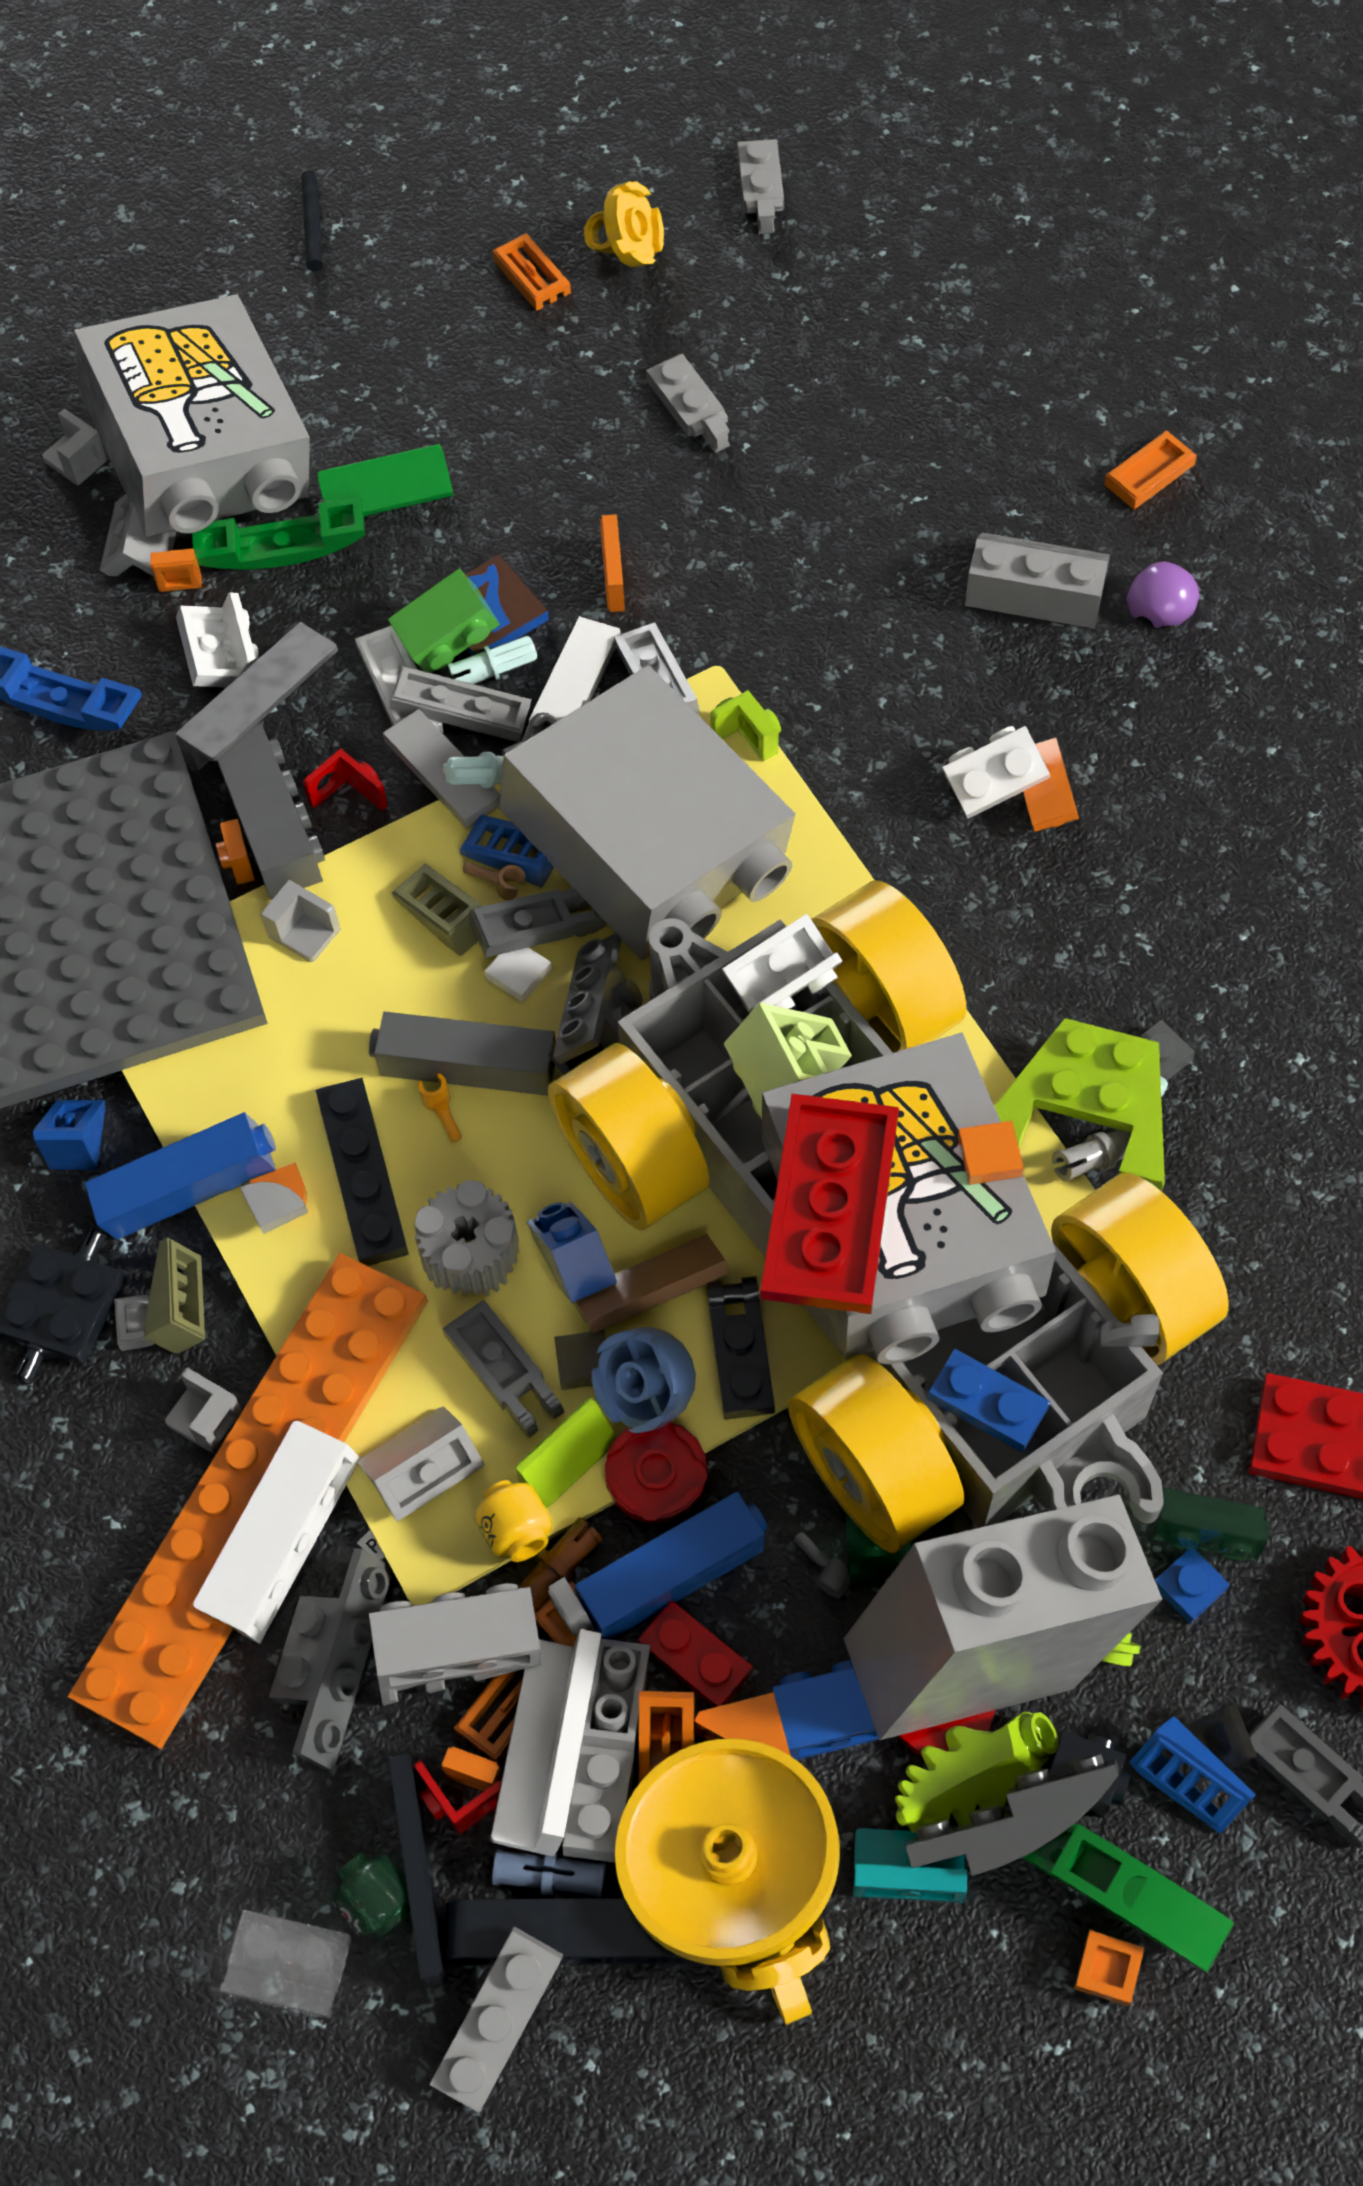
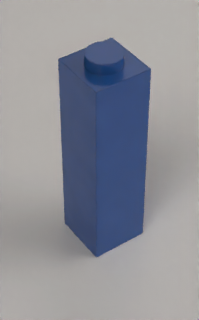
M243 1112L84 1183L97 1226L118 1240L248 1183L251 1179L276 1170L271 1156V1152L276 1150V1145L268 1127L265 1124L258 1125L247 1113Z
M737 1491L575 1584V1595L593 1625V1631L601 1633V1639L612 1640L665 1609L671 1600L674 1603L763 1552L764 1532L767 1530V1524L754 1503L746 1505Z

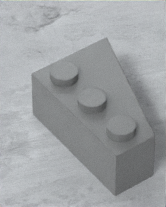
M501 1584L487 1589L484 1595L465 1597V1594L459 1592L446 1593L435 1597L433 1603L412 1606L410 1602L397 1601L381 1606L380 1612L369 1613L377 1677L383 1706L398 1702L397 1691L426 1684L427 1692L434 1693L445 1690L444 1680L474 1675V1680L480 1681L540 1665V1644L530 1587L518 1589L516 1584Z

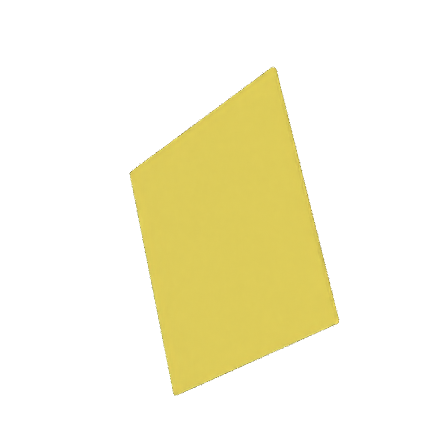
M713 666L686 679L698 700L700 710L698 715L710 727L711 711L724 699L735 698L741 694L724 668L720 666ZM739 731L724 738L723 741L796 815L785 854L792 861V869L787 878L773 893L758 902H751L741 893L720 908L722 915L718 924L704 938L727 952L779 919L786 926L805 914H808L810 919H812L865 884L874 881L781 748L778 746V754L763 762ZM498 783L494 788L501 794V783ZM440 800L324 855L325 861L317 863L323 881L304 889L334 906L341 930L314 962L307 961L268 937L261 912L272 900H270L265 885L230 901L268 1024L121 1070L163 1148L245 1112L258 1125L265 1124L271 1132L276 1145V1150L271 1152L276 1170L296 1162L307 1191L306 1208L308 1213L265 1234L262 1233L240 1188L251 1184L250 1182L195 1205L276 1356L339 1253L359 1262L316 1089L363 1078L409 1255L369 1265L368 1267L424 1293L428 1303L344 1443L348 1444L361 1458L438 1408L445 1407L463 1425L485 1466L398 1522L390 1514L373 1482L362 1471L359 1464H357L348 1480L347 1488L412 1606L433 1603L435 1597L456 1592L512 1561L510 1558L497 1557L491 1552L476 1524L475 1513L480 1503L484 1500L483 1494L490 1486L500 1481L509 1480L511 1484L519 1483L516 1465L587 1399L590 1400L592 1398L597 1403L615 1432L616 1437L623 1430L629 1428L621 1421L617 1423L612 1422L605 1415L596 1400L592 1384V1369L599 1367V1358L602 1352L596 1353L599 1346L612 1334L640 1327H653L672 1334L684 1344L692 1357L695 1368V1391L685 1411L671 1422L683 1426L694 1435L704 1453L711 1451L788 1408V1402L792 1397L846 1361L803 1305L761 1299L765 1257L709 1187L643 1231L637 1230L611 1207L582 1168L559 1127L549 1101V1096L447 1084L451 1097L448 1104L451 1109L450 1112L462 1136L460 1140L451 1142L440 1117L437 1116L435 1111H431L423 1105L418 1089L419 1080L380 1076L375 1057H370L369 1042L373 1028L380 1029L383 1011L555 1031L557 1041L578 951L583 945L593 939L603 940L615 934L614 930L606 923L602 930H598L593 934L589 933L581 937L573 935L570 938L529 947L549 960L552 970L524 1003H521L488 981L485 977V970L498 955L485 958L479 942H477L467 952L459 956L396 901L391 893L426 863L483 906L508 901L499 896L496 885L463 872L466 862L492 871L500 872V870L460 855V848L475 824L466 829ZM499 807L486 815L510 821ZM485 831L477 845L486 846L493 833ZM502 837L495 849L502 850L508 839ZM517 843L512 853L518 854L523 845ZM532 849L528 857L534 858L538 851ZM555 868L542 888L527 881L522 885L515 881L505 882L518 889L517 897L514 899L555 889L560 891L573 889ZM430 885L415 899L420 900L433 886ZM588 907L587 909H583L582 911L578 910L577 912L570 913V915L584 911L589 912L594 909L592 907ZM621 939L616 966L626 979H632L636 983L642 995L643 1002L641 1006L651 1001L649 993V982L651 980L650 956L642 961ZM966 1009L964 1020L936 1040L963 1032L995 1106L1016 1078ZM555 1066L553 1082L563 1076L557 1066ZM421 1081L426 1091L433 1092L440 1088L439 1083ZM1035 1108L1020 1148V1155L1024 1167L1023 1175L1052 1240L1051 1227L1053 1220L1091 1194L1095 1189L1084 1174L1076 1176L1069 1181H1062L1057 1176L1054 1168L1066 1165V1162L1053 1164L1052 1156L1054 1152L1065 1150L1066 1148L1039 1110ZM467 1180L481 1182L486 1187V1191L490 1188L493 1190L494 1196L497 1194L501 1195L502 1202L506 1201L509 1210L513 1212L519 1239V1254H516L517 1263L512 1264V1273H507L508 1283L506 1285L498 1284V1291L490 1289L488 1296H485L484 1293L474 1295L472 1291H468L467 1295H463L462 1290H458L454 1294L451 1287L443 1290L442 1287L437 1289L434 1282L429 1281L427 1273L424 1272L415 1240L417 1212L423 1206H429L428 1199H437V1192L440 1191L444 1194L449 1186L452 1190H455L457 1184ZM572 1202L597 1229L614 1274L708 1234L726 1260L729 1274L714 1281L721 1280L722 1285L741 1283L742 1277L756 1276L775 1414L724 1420L706 1284L592 1334L576 1309L575 1304L571 1303L559 1288L529 1229L527 1221L538 1217L539 1211L546 1206L554 1203L567 1204ZM482 1300L486 1301L543 1373L544 1382L564 1408V1413L555 1419L545 1412L532 1390L520 1397L518 1400L534 1417L539 1429L530 1438L515 1423L506 1408L502 1410L444 1336L443 1327ZM744 1303L725 1305L726 1316L745 1314ZM608 1453L550 1507L546 1508L552 1518V1530L547 1537L548 1540L570 1529L578 1517L586 1520L614 1504L606 1488L605 1463Z

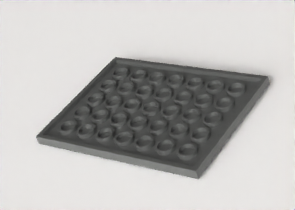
M176 731L0 784V1109L268 1024L186 761L175 735Z

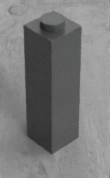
M383 1011L380 1029L373 1028L371 1032L369 1055L370 1057H375L380 1076L439 1083L436 1074L440 1073L446 1078L447 1084L548 1096V1086L553 1082L556 1066L548 1054L555 1049L556 1038L555 1031Z

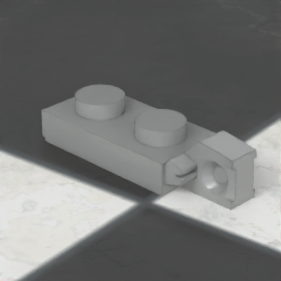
M777 139L737 142L744 213H756L758 234L775 233L774 211L784 210V193Z
M683 354L646 370L648 384L688 437L702 435L715 453L730 446L728 442V433L730 431L725 424L728 422V416L723 406Z

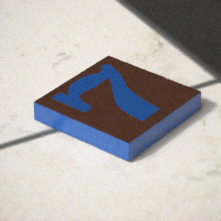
M500 555L466 573L469 579L476 585L500 623L498 627L489 633L485 640L465 649L470 656L484 652V646L488 645L492 649L516 640L549 620L548 610Z

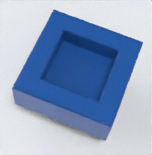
M1192 1546L1155 1580L1160 1595L1189 1624L1193 1623L1223 1595L1230 1585Z

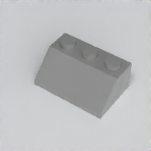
M982 532L976 540L971 561L965 606L1095 629L1110 554Z

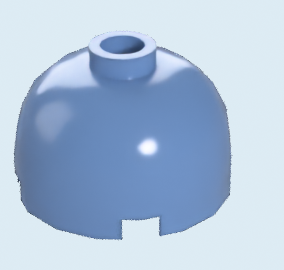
M640 1327L612 1334L599 1346L596 1354L601 1352L602 1354L599 1358V1367L592 1369V1384L596 1400L605 1415L612 1422L617 1423L621 1421L626 1426L632 1428L627 1431L642 1433L667 1425L685 1411L695 1391L696 1373L689 1352L684 1344L672 1334L653 1327Z

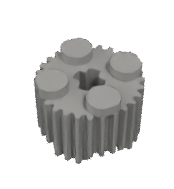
M467 1180L457 1184L455 1190H452L449 1186L446 1188V1193L437 1192L438 1198H429V1206H423L417 1212L415 1220V1240L424 1272L427 1273L429 1281H433L437 1289L442 1287L443 1290L451 1287L454 1294L458 1290H462L463 1295H467L468 1291H472L474 1295L484 1293L485 1296H488L490 1289L498 1291V1284L506 1285L508 1283L507 1273H512V1264L517 1263L516 1254H519L516 1224L513 1212L509 1210L508 1203L506 1201L502 1202L501 1195L497 1194L494 1196L492 1189L489 1188L486 1191L484 1184L478 1181Z

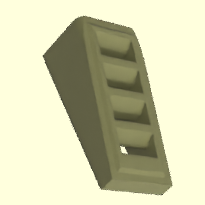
M426 863L391 892L396 901L459 956L463 955L478 942L469 917L471 910L483 905ZM430 885L433 886L420 900L415 899Z
M167 1237L159 1242L145 1318L144 1334L145 1339L172 1353H180L205 1340L201 1255ZM177 1268L183 1270V1273L178 1272Z

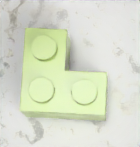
M758 1003L724 1042V1046L734 1063V1071L742 1079L753 1101V1108L761 1119L762 1092L838 1070L852 1056L832 1018L764 1003Z

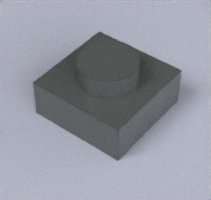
M1160 1020L1140 1036V1038L1159 1042L1160 1076L1166 1079V1081L1193 1060L1195 1051L1163 1020Z

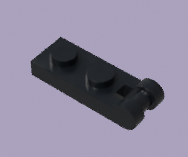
M756 1276L742 1277L741 1283L722 1285L721 1280L706 1283L724 1420L775 1414V1403ZM744 1303L745 1314L726 1316L725 1305Z

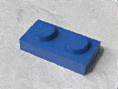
M954 1349L930 1388L927 1400L1022 1453L1046 1414L1051 1402L957 1349Z

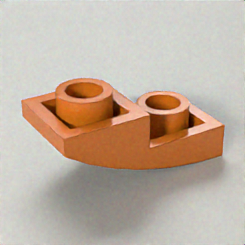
M1057 738L1035 744L1050 773V778L1023 791L1034 832L1046 828L1059 827L1066 822L1079 819Z

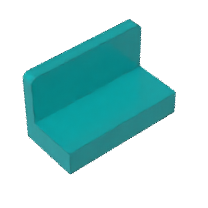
M859 1828L855 1832L853 1897L963 1903L967 1894V1870H964L965 1854L912 1868L906 1844L911 1838L917 1837L916 1832Z

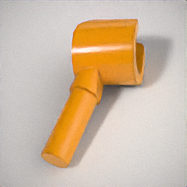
M440 1073L436 1074L440 1088L433 1092L426 1091L420 1080L418 1082V1089L423 1105L427 1109L435 1111L437 1116L440 1117L451 1142L460 1140L462 1136L448 1105L451 1097L446 1078Z

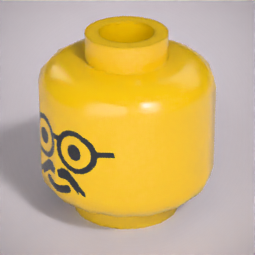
M504 1480L493 1484L484 1492V1500L476 1510L475 1521L494 1555L500 1558H510L513 1562H521L535 1556L548 1544L547 1537L552 1530V1518L534 1487L528 1483L511 1484L509 1480Z

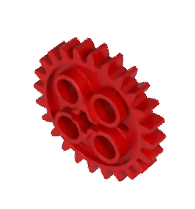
M1348 1546L1341 1554L1343 1563L1331 1556L1324 1565L1328 1575L1316 1572L1310 1583L1317 1591L1307 1590L1302 1602L1313 1610L1304 1611L1299 1618V1623L1314 1628V1630L1304 1635L1301 1643L1305 1646L1318 1647V1651L1313 1655L1309 1663L1311 1666L1327 1665L1329 1671L1322 1682L1326 1685L1339 1679L1344 1683L1340 1693V1698L1343 1700L1354 1691L1360 1693V1708L1363 1710V1661L1357 1653V1648L1363 1647V1614L1351 1612L1344 1603L1345 1596H1355L1363 1601V1547L1360 1557L1351 1546ZM1342 1630L1362 1632L1357 1636L1346 1637L1343 1635Z

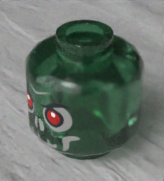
M360 1852L335 1873L341 1883L333 1890L331 1896L332 1903L358 1936L364 1937L374 1933L377 1939H380L411 1913L410 1905L408 1904L409 1897L406 1877L388 1854L380 1853L368 1860Z

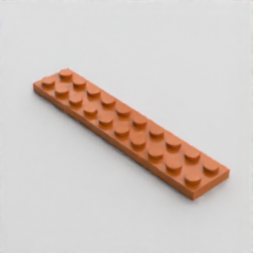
M339 1253L69 1693L68 1697L72 1701L160 1750L163 1748L233 1630L231 1626L196 1609L193 1602L294 1421H300L345 1442L428 1303L424 1293Z

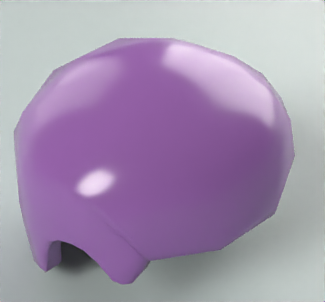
M1164 561L1150 564L1135 577L1130 585L1126 600L1130 613L1134 618L1139 616L1146 617L1152 622L1153 627L1159 628L1163 625L1177 626L1190 618L1195 612L1200 595L1197 582L1190 573L1179 565Z

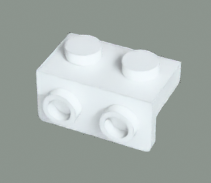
M229 592L222 608L179 607L176 620L193 686L228 687L258 660L257 646L252 644L248 631L249 615L246 609H242L238 593Z
M1013 726L1002 729L990 737V744L974 751L973 747L962 749L948 759L949 764L943 766L945 777L951 785L967 819L1050 778V773L1026 726L1015 730Z
M805 914L722 968V972L749 1013L758 1003L791 1009L795 1006L791 997L806 987L814 994L837 979L838 976L834 969L839 967L842 959L838 953L833 954L808 914Z

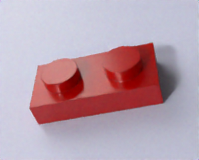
M672 1600L638 1639V1644L650 1645V1656L713 1708L726 1705L753 1673L752 1665Z

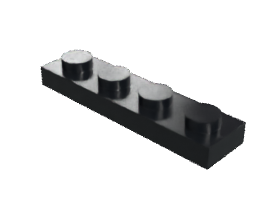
M363 1078L316 1089L359 1262L369 1266L409 1255Z

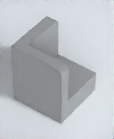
M63 409L58 414L64 436L44 452L42 457L47 465L79 486L108 459L99 432L66 409Z
M288 880L261 912L268 937L309 962H314L341 930L334 906L291 880Z
M186 1368L180 1377L187 1390L166 1417L165 1422L170 1429L215 1455L241 1415L242 1409L235 1395L193 1370Z

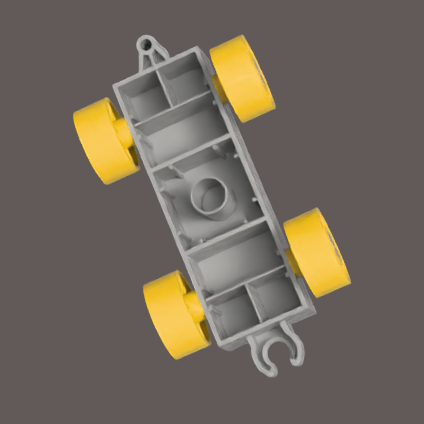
M878 880L871 881L811 919L833 954L838 953L842 962L839 967L834 969L838 978L814 994L806 987L791 997L795 1003L791 1010L832 1018L852 1055L841 1068L934 1041L964 1020L966 1015L965 993L959 974L948 951L922 913L906 896L893 886ZM665 918L658 921L652 926L649 933L651 968L649 993L651 1001L617 1021L619 1043H614L548 1086V1096L553 1113L577 1160L611 1207L637 1230L643 1231L709 1187L766 1259L778 1181L762 1142V1119L755 1112L752 1105L753 1101L742 1079L734 1071V1063L724 1046V1042L750 1013L723 974L722 968L787 927L781 919L729 952L692 933L689 925L682 920ZM1121 1173L1053 1220L1051 1241L1056 1250L1047 1294L1039 1298L1042 1304L1040 1311L1026 1322L1003 1331L985 1332L981 1330L977 1318H973L938 1329L939 1341L932 1349L914 1359L896 1364H882L878 1362L874 1350L858 1353L853 1357L846 1358L845 1362L789 1400L788 1411L792 1425L812 1465L840 1506L874 1543L888 1552L895 1553L960 1506L975 1525L981 1528L997 1524L1033 1497L1039 1501L1047 1512L1081 1504V1488L1089 1480L1096 1477L1114 1479L1125 1488L1131 1510L1140 1522L1152 1523L1158 1518L1164 1503L1161 1479L1151 1461L1134 1441L1126 1437L1125 1432L1147 1416L1163 1372L1157 1365H1161L1223 1321L1228 1313L1229 1302L1221 1272L1204 1240L1183 1212L1157 1187L1137 1175ZM803 1305L844 1357L826 1308ZM1155 1314V1316H1159V1337L1155 1346L1101 1347L1100 1328L1106 1322L1113 1320L1116 1323H1131V1318L1134 1315ZM954 1349L961 1351L1051 1401L1046 1414L1023 1453L927 1400L930 1388Z

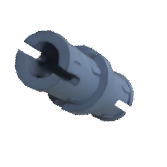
M497 1849L493 1866L492 1884L541 1889V1895L553 1896L554 1891L603 1898L607 1863L603 1861L599 1863L559 1858L558 1852L552 1857Z

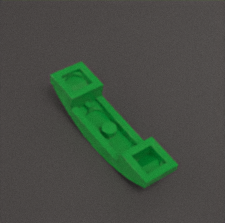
M361 496L318 503L319 515L238 528L234 518L213 521L206 528L192 533L193 548L198 565L221 569H263L303 563L334 553L365 536Z

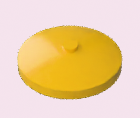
M736 1738L716 1739L694 1744L669 1756L653 1768L629 1798L619 1822L615 1842V1863L619 1885L627 1904L642 1928L656 1942L674 1954L694 1962L716 1966H734L759 1961L782 1951L798 1940L814 1924L828 1903L835 1886L840 1861V1842L834 1814L827 1796L813 1775L793 1757L775 1747L761 1742Z

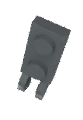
M574 888L564 891L555 889L474 908L470 911L469 917L470 924L485 958L570 938L573 935L578 937L586 936L589 933L593 934L598 930H602L606 924L595 910L570 915V913L591 907Z
M482 1300L442 1328L444 1336L502 1410L505 1408L508 1410L512 1419L527 1437L530 1438L539 1430L534 1417L518 1400L530 1390L534 1392L547 1414L556 1419L564 1413L561 1403L544 1382L543 1373L486 1301Z
M1277 1703L1240 1746L1323 1821L1329 1820L1333 1828L1342 1837H1345L1352 1845L1362 1850L1363 1826L1340 1805L1350 1795L1355 1804L1363 1811V1777L1282 1704Z

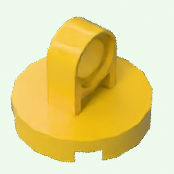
M626 182L615 185L607 194L604 202V211L593 214L586 222L584 238L587 245L600 252L615 253L620 261L630 268L653 264L656 261L653 259L654 254L661 252L663 248L664 228L659 208L651 209L645 197L651 195L649 190L639 182ZM605 224L608 240L601 244L598 232L600 227Z
M819 1916L814 1924L798 1940L772 1956L748 1964L720 1966L725 1982L732 1988L746 1991L770 1988L785 2025L812 2015L800 1977L810 1972L822 1962L830 1950L829 1936L823 1919Z

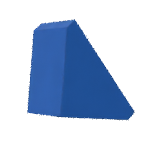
M57 1100L33 1130V1136L50 1170H98L105 1100Z

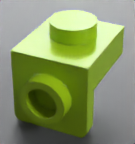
M749 690L735 698L724 699L711 711V728L722 739L739 731L763 762L778 754L779 733L781 732L780 723L770 709L764 710Z

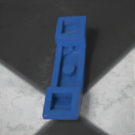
M0 646V699L48 720L89 730L107 731L121 729L142 696L140 689L105 678H101L98 684L94 685L33 666L27 654Z

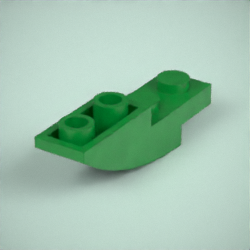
M1074 1823L1053 1840L1030 1854L1021 1857L1208 1973L1235 1924L1196 1896L1079 1823L1078 1825Z

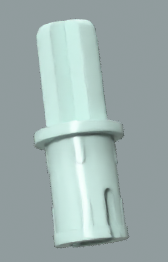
M524 636L492 649L488 645L484 646V652L455 663L451 662L448 664L451 676L469 670V674L458 677L455 680L475 684L491 677L499 680V674L534 662L537 659V652L531 638Z
M482 752L479 757H450L447 763L443 764L446 782L452 785L480 784L483 788H492L496 784L502 783L504 756H495L492 752Z

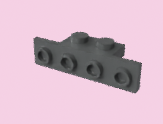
M617 933L603 940L593 939L583 945L577 953L553 1054L558 1064H563L598 1047L600 1042L605 1048L614 1043H619L617 1021L641 1007L643 999L638 986L632 979H626L616 966L621 945V938Z
M354 1548L339 1598L299 1597L269 1694V1698L283 1705L306 1706L293 1754L322 1769L332 1770L336 1765L369 1649L373 1641L369 1613L380 1612V1607L383 1605L392 1575V1569L388 1564L364 1549Z

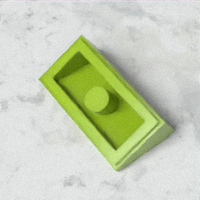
M592 1398L590 1400L587 1399L516 1465L519 1483H528L534 1487L546 1508L550 1507L608 1453L611 1444L617 1438L609 1422Z

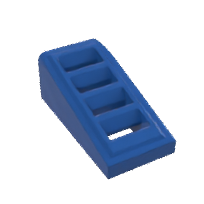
M480 815L460 848V855L497 870H501L507 865L519 866L526 874L525 881L541 888L554 869L553 865L541 851H538L534 858L528 857L532 849L536 851L538 849L511 821ZM485 831L493 833L486 846L477 845ZM502 837L508 839L502 850L495 849ZM517 843L523 845L518 854L512 853Z
M1174 1716L1155 1731L1129 1762L1145 1779L1220 1834L1256 1795ZM1165 1748L1174 1754L1169 1761L1161 1754ZM1184 1762L1193 1768L1186 1777L1178 1771ZM1204 1776L1212 1783L1201 1793L1195 1785ZM1223 1790L1231 1797L1218 1809L1211 1801Z

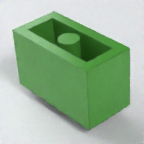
M460 568L388 619L410 657L428 673L445 668L453 661L455 656L469 646L485 640L489 633L500 625L476 585Z

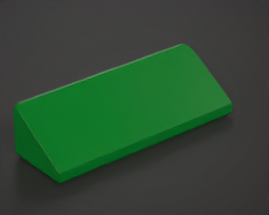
M440 444L317 472L323 502L361 496L364 516L454 496L444 453Z

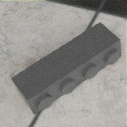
M259 723L217 760V763L270 900H272L288 880L303 888L322 882L323 879L317 863L325 861V857L316 834L307 837L305 832L306 829L312 828L303 801L294 804L292 797L299 794L290 769L281 772L279 765L286 763L276 737L268 740L262 723Z

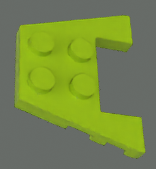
M1065 1018L995 1104L994 1107L1000 1121L1012 1120L1019 1150L1035 1108L1129 1132L1131 1136L1119 1169V1174L1131 1173L1153 1184L1159 1190H1163L1165 1172L1159 1042Z

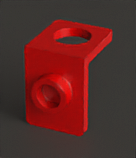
M341 748L303 781L308 804L313 808L320 805L345 782L349 783L381 811L388 807L384 786L374 769L364 761L358 763ZM332 772L329 782L322 789L317 790L320 780L326 774Z
M421 1760L413 1765L418 1776L426 1786V1789L419 1793L426 1807L436 1821L446 1815L459 1835L496 1809L502 1780L496 1782L458 1811H455Z

